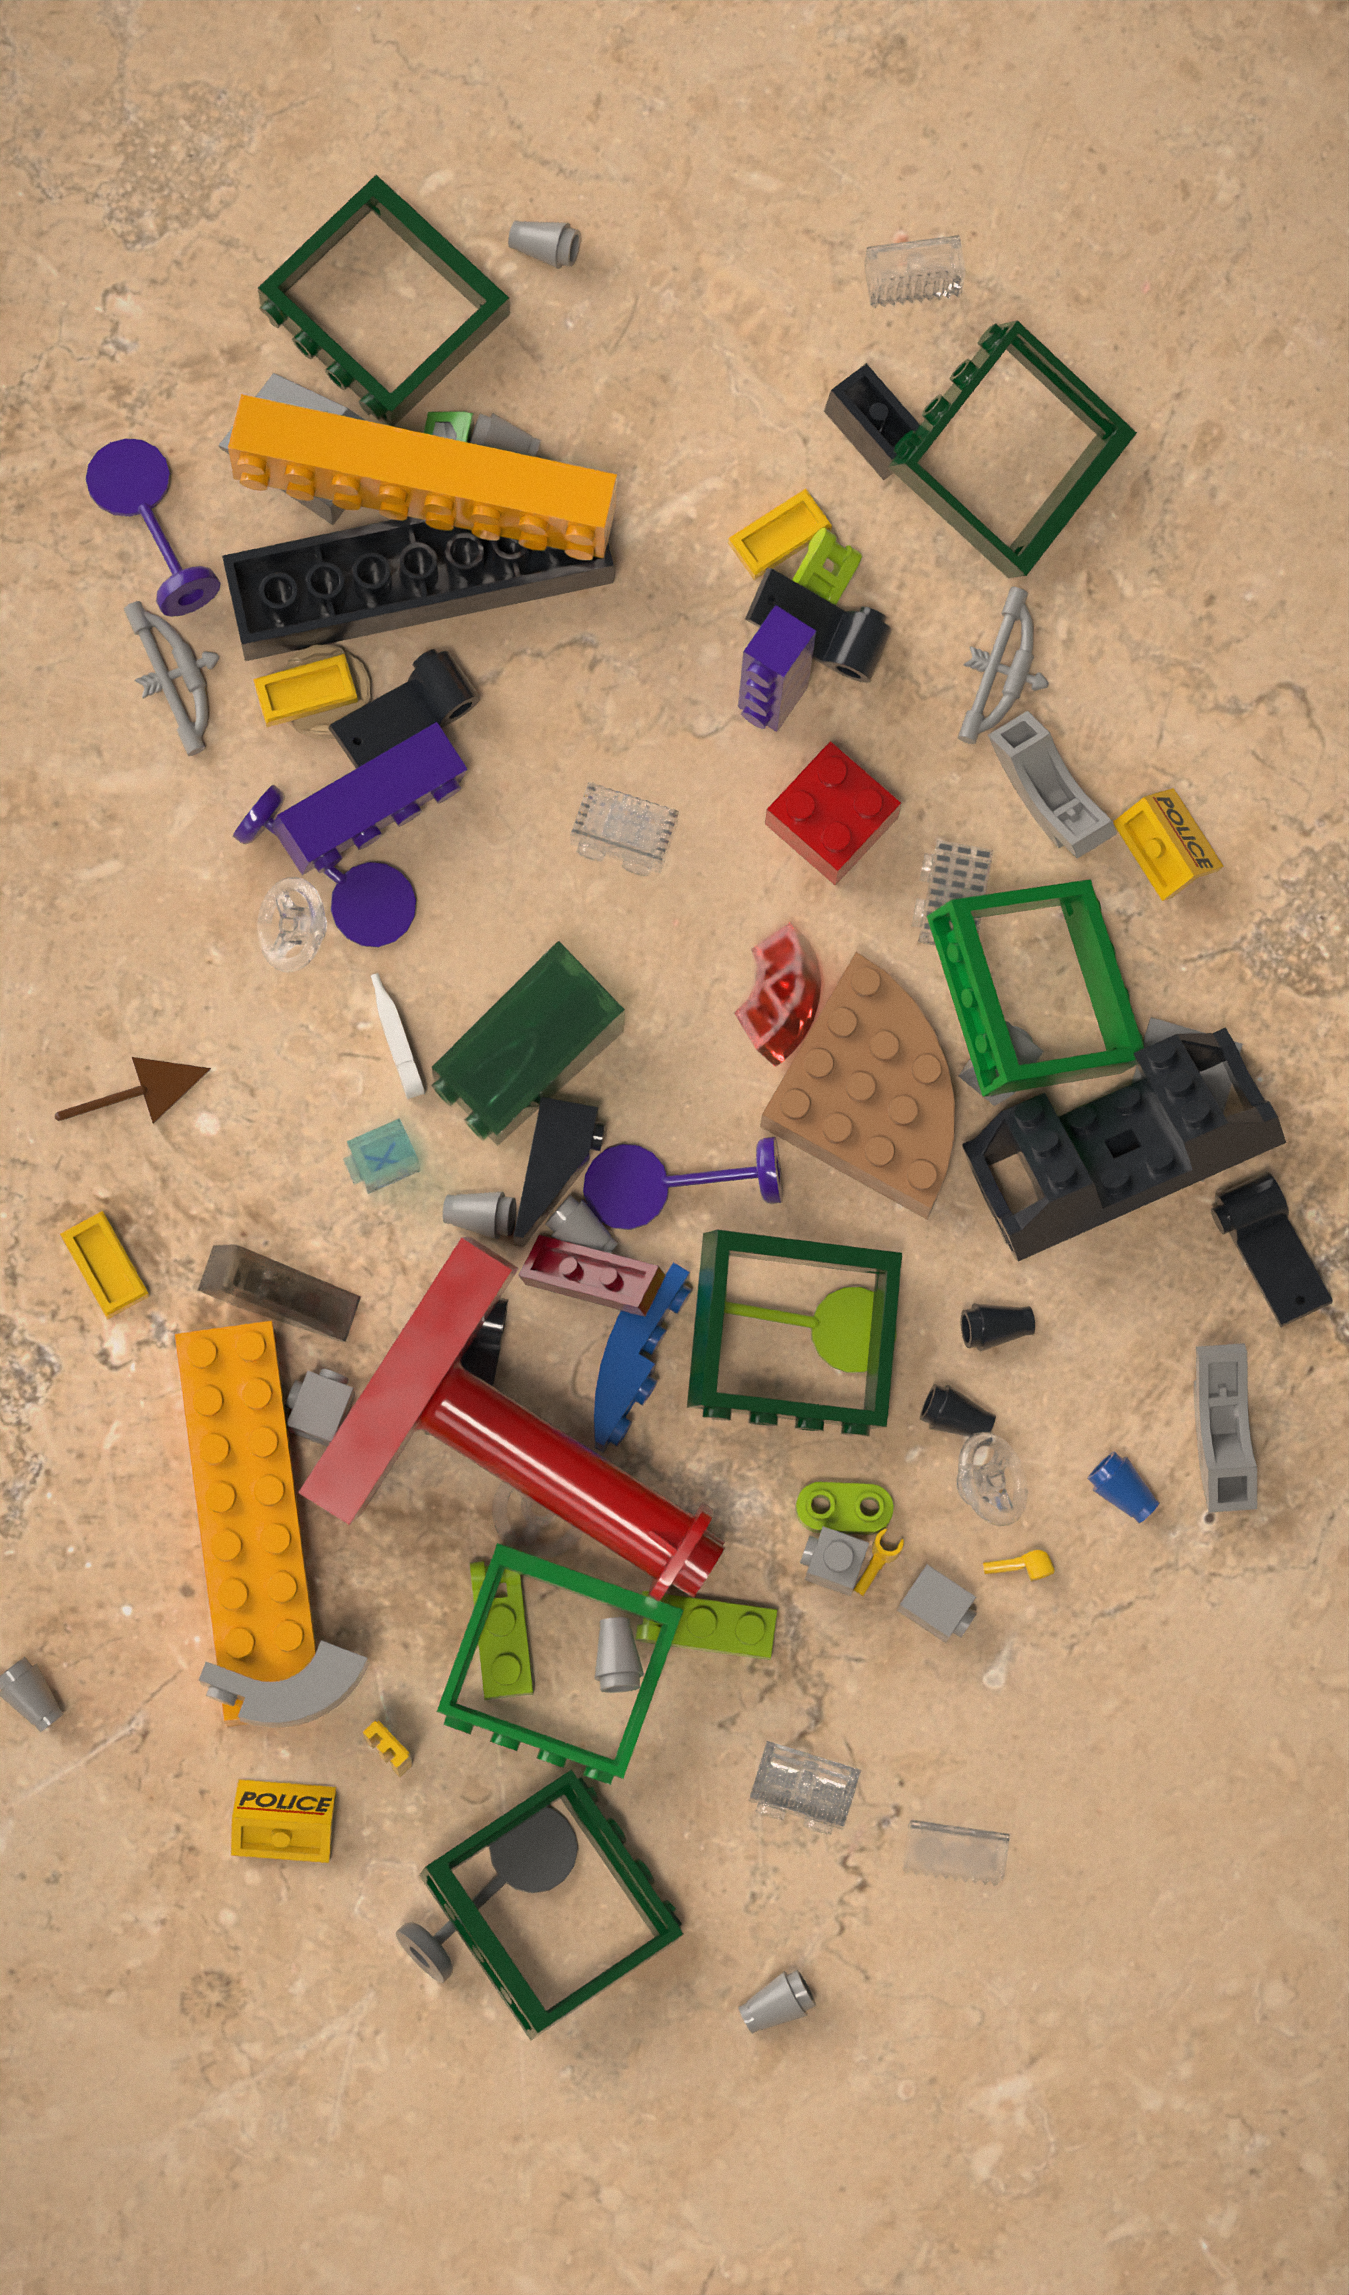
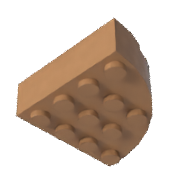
M858 952L854 954L761 1117L760 1127L928 1220L946 1177L954 1141L955 1100L948 1064L933 1028L914 999L886 971Z

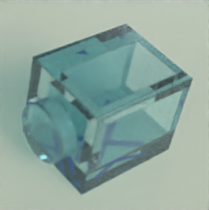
M400 1118L347 1141L350 1156L343 1158V1162L353 1184L362 1182L367 1194L421 1171L419 1160Z

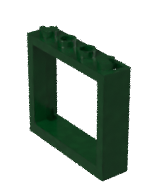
M375 175L258 287L261 305L259 309L269 318V323L276 328L283 325L294 336L292 341L303 355L309 359L316 356L328 367L325 369V372L335 385L342 390H346L349 387L361 398L358 402L368 415L372 414L377 420L382 418L393 427L510 315L509 297L378 175ZM371 210L478 309L392 393L384 388L285 295L305 273Z
M1016 320L999 325L995 323L984 332L978 341V345L981 347L972 360L966 359L954 370L950 376V381L953 382L951 387L943 396H936L922 412L925 420L915 432L910 431L901 438L894 448L897 456L888 466L896 476L1007 578L1028 575L1137 434L1133 428L1046 346ZM1005 350L1017 359L1096 434L1010 547L1000 540L918 464L919 460Z
M718 1229L703 1233L687 1408L703 1409L702 1417L712 1418V1420L730 1421L732 1413L749 1415L748 1423L755 1425L777 1426L778 1418L795 1420V1429L806 1431H824V1424L840 1425L841 1434L849 1436L869 1437L870 1429L887 1427L902 1253ZM729 1256L876 1274L864 1409L717 1392Z
M572 1769L425 1866L419 1875L530 2041L674 1944L684 1934L679 1927L682 1923L674 1913L675 1907L668 1900L662 1902L651 1885L654 1884V1878L648 1867L639 1858L636 1860L632 1859L623 1845L626 1843V1837L622 1829L611 1817L607 1820L595 1804L598 1802V1796L594 1788H589L582 1777L578 1779ZM561 1799L650 1929L654 1938L546 2011L452 1871Z

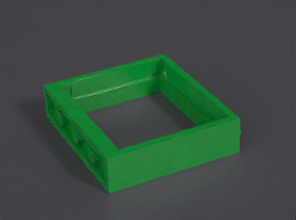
M1091 879L951 899L927 916L982 1097L1122 1074L1137 1065L1133 1053L1144 1049V1041L1135 1021L1130 1005L1129 993L1124 986L1115 957V948L1109 939L1101 913V905L1096 897ZM1061 906L1106 1051L1019 1065L974 919Z
M497 1543L436 1712L446 1715L443 1723L445 1726L470 1735L474 1726L493 1732L490 1739L492 1743L514 1751H518L520 1743L527 1744L539 1749L536 1757L539 1760L562 1768L565 1767L567 1759L586 1766L583 1773L584 1776L611 1785L614 1776L624 1779L683 1609L661 1601L658 1602L647 1596ZM505 1569L662 1625L614 1760L457 1704Z

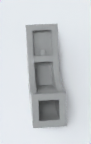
M1026 711L988 734L994 751L1019 797L1042 830L1058 848L1065 846L1076 858H1079L1117 834L1113 821L1084 793L1068 771L1057 751L1051 733L1032 714Z
M1245 1344L1196 1347V1381H1194L1195 1425L1201 1478L1208 1512L1257 1509V1465L1253 1454L1249 1427L1248 1368Z
M321 1640L311 1662L297 1675L286 1680L277 1682L258 1681L205 1662L199 1682L202 1686L208 1688L206 1696L230 1706H234L236 1699L244 1701L238 1715L241 1722L268 1728L292 1727L316 1720L339 1706L360 1683L369 1666V1660L367 1657Z

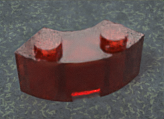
M791 922L751 949L757 965L755 985L747 1001L734 1012L755 1049L775 1067L786 1060L805 1038L814 1021L821 993V974L815 951L810 941Z

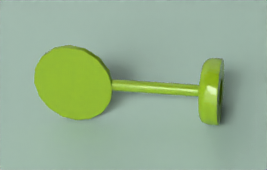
M844 1287L824 1298L816 1307L813 1316L728 1302L725 1298L724 1313L811 1328V1340L818 1355L830 1367L845 1373H863L867 1371L873 1291L862 1287Z

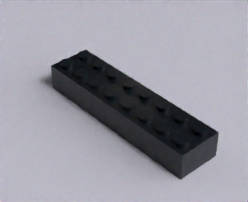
M407 516V519L402 521L388 520L223 555L222 558L245 661L306 649L313 645L330 644L612 584L614 581V564L609 543H607L604 558L593 556L591 560H579L568 556L565 550L547 546L545 550H533L518 543L519 540L501 536L499 540H486L472 534V530L455 526L452 530H439L428 526L425 523L426 520Z

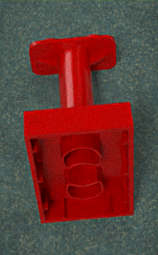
M461 1237L298 1493L350 1525L363 1514L414 1432L424 1431L652 1576L654 1579L650 1584L648 1595L658 1602L671 1584L694 1598L725 1549L723 1546L725 1541L706 1529L713 1518V1508L702 1502L695 1514H691L462 1366V1357L517 1273L519 1267L472 1237Z

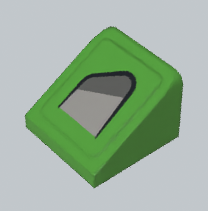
M428 412L423 433L469 443L474 425L473 413Z

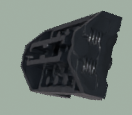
M1226 1027L1214 1033L1175 1034L1133 1053L1142 1080L1068 1113L1057 1116L1044 1092L1001 1111L975 1139L962 1144L969 1166L985 1202L995 1218L1006 1245L1008 1244L1010 1251L1018 1262L1286 1143L1275 1110L1270 1102L1263 1098ZM1220 1063H1223L1245 1110L1227 1117L1224 1116L1200 1072ZM1017 1154L1032 1182L1038 1201L1013 1214L988 1166Z

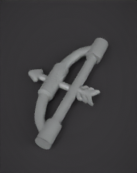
M1010 588L1002 610L1004 618L991 655L986 651L970 646L973 657L963 664L965 667L977 669L979 672L985 671L972 709L966 712L958 735V739L965 743L975 744L980 733L993 728L1003 719L1015 700L1020 698L1025 682L1032 684L1034 691L1048 687V681L1042 673L1038 672L1035 676L1028 674L1034 659L1032 655L1033 622L1025 605L1028 593L1021 588ZM1020 619V650L1016 651L1013 663L1009 667L1000 662L1014 622ZM1000 672L1008 675L1002 690V699L992 713L985 718L982 713L996 673Z
M141 601L130 603L124 608V611L134 634L140 636L155 673L151 672L141 678H136L134 681L144 686L142 698L158 693L163 689L179 725L177 732L187 755H196L205 749L201 737L208 721V706L205 692L206 682H204L200 668L207 666L208 669H213L219 660V655L204 651L202 653L203 658L195 661L189 644L184 643L168 622L159 616L146 612ZM152 626L157 628L172 646V654L179 668L170 672L167 671L150 632ZM183 676L188 691L193 693L196 711L195 724L189 721L172 682L173 679Z

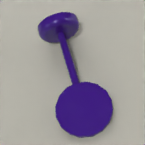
M125 438L110 442L98 450L88 464L86 483L90 497L99 508L112 515L127 517L142 515L172 573V576L164 581L157 591L156 602L161 612L165 616L176 617L198 610L217 595L221 583L212 569L208 567L196 566L182 569L152 511V508L160 503L168 491L170 472L166 458L155 446L143 440Z
M271 785L244 817L235 830L233 837L242 844H250L265 828L276 836L272 830L275 821L273 818L285 800L284 793L275 785ZM367 862L352 867L345 874L334 866L323 872L337 883L332 892L331 913L336 927L348 940L360 946L379 948L394 943L408 931L415 917L416 898L410 882L400 871L387 864Z
M768 1137L758 1141L756 1146L757 1166L667 1176L665 1167L654 1153L638 1145L621 1144L611 1147L593 1159L585 1174L583 1187L587 1206L600 1222L613 1229L633 1230L645 1226L655 1219L666 1204L669 1188L758 1178L762 1199L768 1204L783 1203L782 1173L776 1137Z

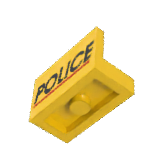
M1174 788L1143 797L1113 821L1115 828L1162 901L1173 898L1197 878L1218 872L1224 867Z
M238 1779L232 1813L231 1856L329 1863L336 1787Z

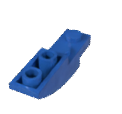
M674 1262L667 1271L646 1317L621 1311L607 1341L600 1364L594 1406L595 1448L604 1453L610 1443L615 1446L621 1443L632 1424V1421L626 1418L635 1402L643 1406L656 1387L658 1381L652 1378L655 1372V1363L642 1355L645 1351L651 1355L656 1351L667 1332L666 1329L661 1327L670 1310L678 1314L692 1293V1289L686 1286L689 1282L690 1272Z

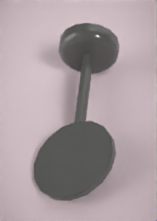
M547 1807L489 1846L491 1863L497 1875L471 1899L479 1910L506 1883L515 1890L539 1893L550 1891L564 1882L575 1865L578 1851L575 1833L567 1820L553 1809ZM450 1921L433 1936L422 1926L414 1922L405 1923L396 1931V1937L407 1954L434 1980L444 1983L452 1975L454 1970L453 1961L442 1946L456 1932Z

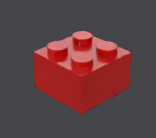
M830 741L766 809L765 825L836 886L898 819L901 802Z

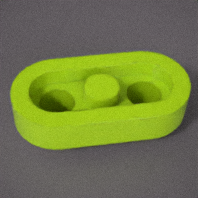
M815 1482L807 1485L798 1495L795 1507L799 1522L809 1531L821 1533L824 1526L843 1534L872 1535L885 1529L892 1518L894 1510L891 1496L882 1487L875 1484ZM816 1498L826 1499L830 1505L829 1511L825 1514L815 1513L811 1507L812 1501ZM865 1500H873L878 1505L877 1514L873 1516L864 1515L860 1510V1504Z

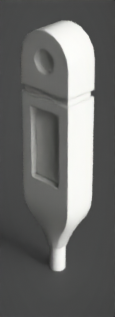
M373 974L371 979L375 987L380 1022L407 1100L423 1095L425 1093L395 1004L382 985L379 974Z

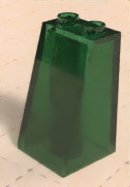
M558 941L432 1066V1076L436 1080L432 1084V1088L446 1104L452 1106L456 1102L469 1115L464 1121L478 1138L484 1141L489 1136L498 1146L539 1109L541 1097L551 1098L624 1032L625 1009Z

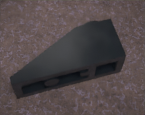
M541 1097L514 1231L515 1246L524 1247L587 1167L591 1151H601L606 1123L597 1121L598 1107Z

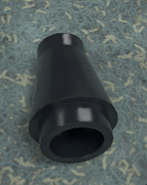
M973 1304L971 1309L962 1310L960 1324L964 1344L967 1348L977 1347L980 1352L1023 1336L1034 1335L1035 1318L1030 1306L1010 1307Z
M936 1384L933 1385L920 1414V1420L928 1423L931 1430L974 1437L984 1442L989 1437L996 1419L995 1414L986 1411L948 1384L945 1388Z

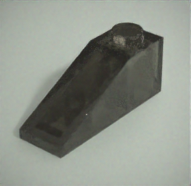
M237 1244L213 1245L197 1290L238 1308L340 1342H346L361 1296Z

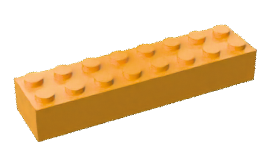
M243 394L240 397L228 445L233 477L235 480H240V484L249 489L265 491L268 487L286 490L289 496L299 500L310 501L314 499V496L333 500L332 503L335 506L352 511L359 510L360 507L379 510V514L393 520L402 521L406 520L407 516L426 520L425 523L428 526L439 530H452L454 526L472 530V534L486 540H499L500 536L519 540L518 543L523 547L533 550H545L547 546L565 550L568 556L579 560H591L593 556L604 558L616 509L617 474Z
M271 1320L175 1334L217 1666L258 1681L277 1682L286 1680L297 1675L311 1662L316 1654L317 1647L289 1433L286 1425L287 1418L275 1329ZM236 1699L234 1706L222 1703L224 1722L227 1727L248 1725L241 1722L238 1718L244 1701Z

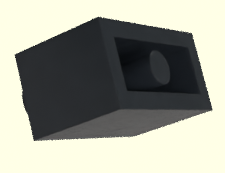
M867 363L831 389L824 409L826 415L883 480L893 474L888 466L897 456L894 452L897 443L908 432H915L920 426Z

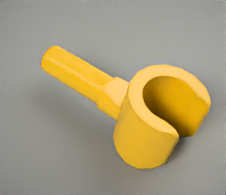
M888 1529L881 1530L875 1537L872 1544L873 1556L853 1591L861 1596L865 1595L885 1563L895 1561L903 1549V1538L894 1551H886L881 1547L880 1541Z
M1039 1549L1014 1559L983 1562L984 1574L1018 1571L1026 1568L1031 1582L1048 1577L1055 1572L1049 1555Z

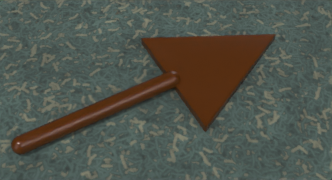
M132 1057L140 1086L55 1113V1119L62 1121L144 1095L152 1123L154 1124L203 1078L211 1068Z

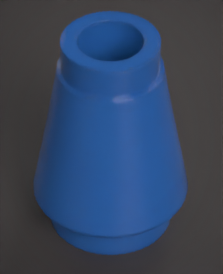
M1115 1451L1104 1458L1087 1478L1094 1485L1093 1492L1130 1517H1133L1138 1523L1148 1518L1160 1504L1153 1497V1493L1128 1457L1121 1458Z

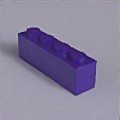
M776 605L743 651L738 708L743 710L741 715L752 725L760 729H765L768 726L778 732L808 688L816 631Z
M436 722L279 813L273 823L272 830L302 875L316 868L318 873H322L343 859L340 853L356 845L358 850H361L377 841L383 835L380 830L394 821L400 827L421 814L420 806L432 799H435L439 804L454 796L461 790L459 783L468 769Z

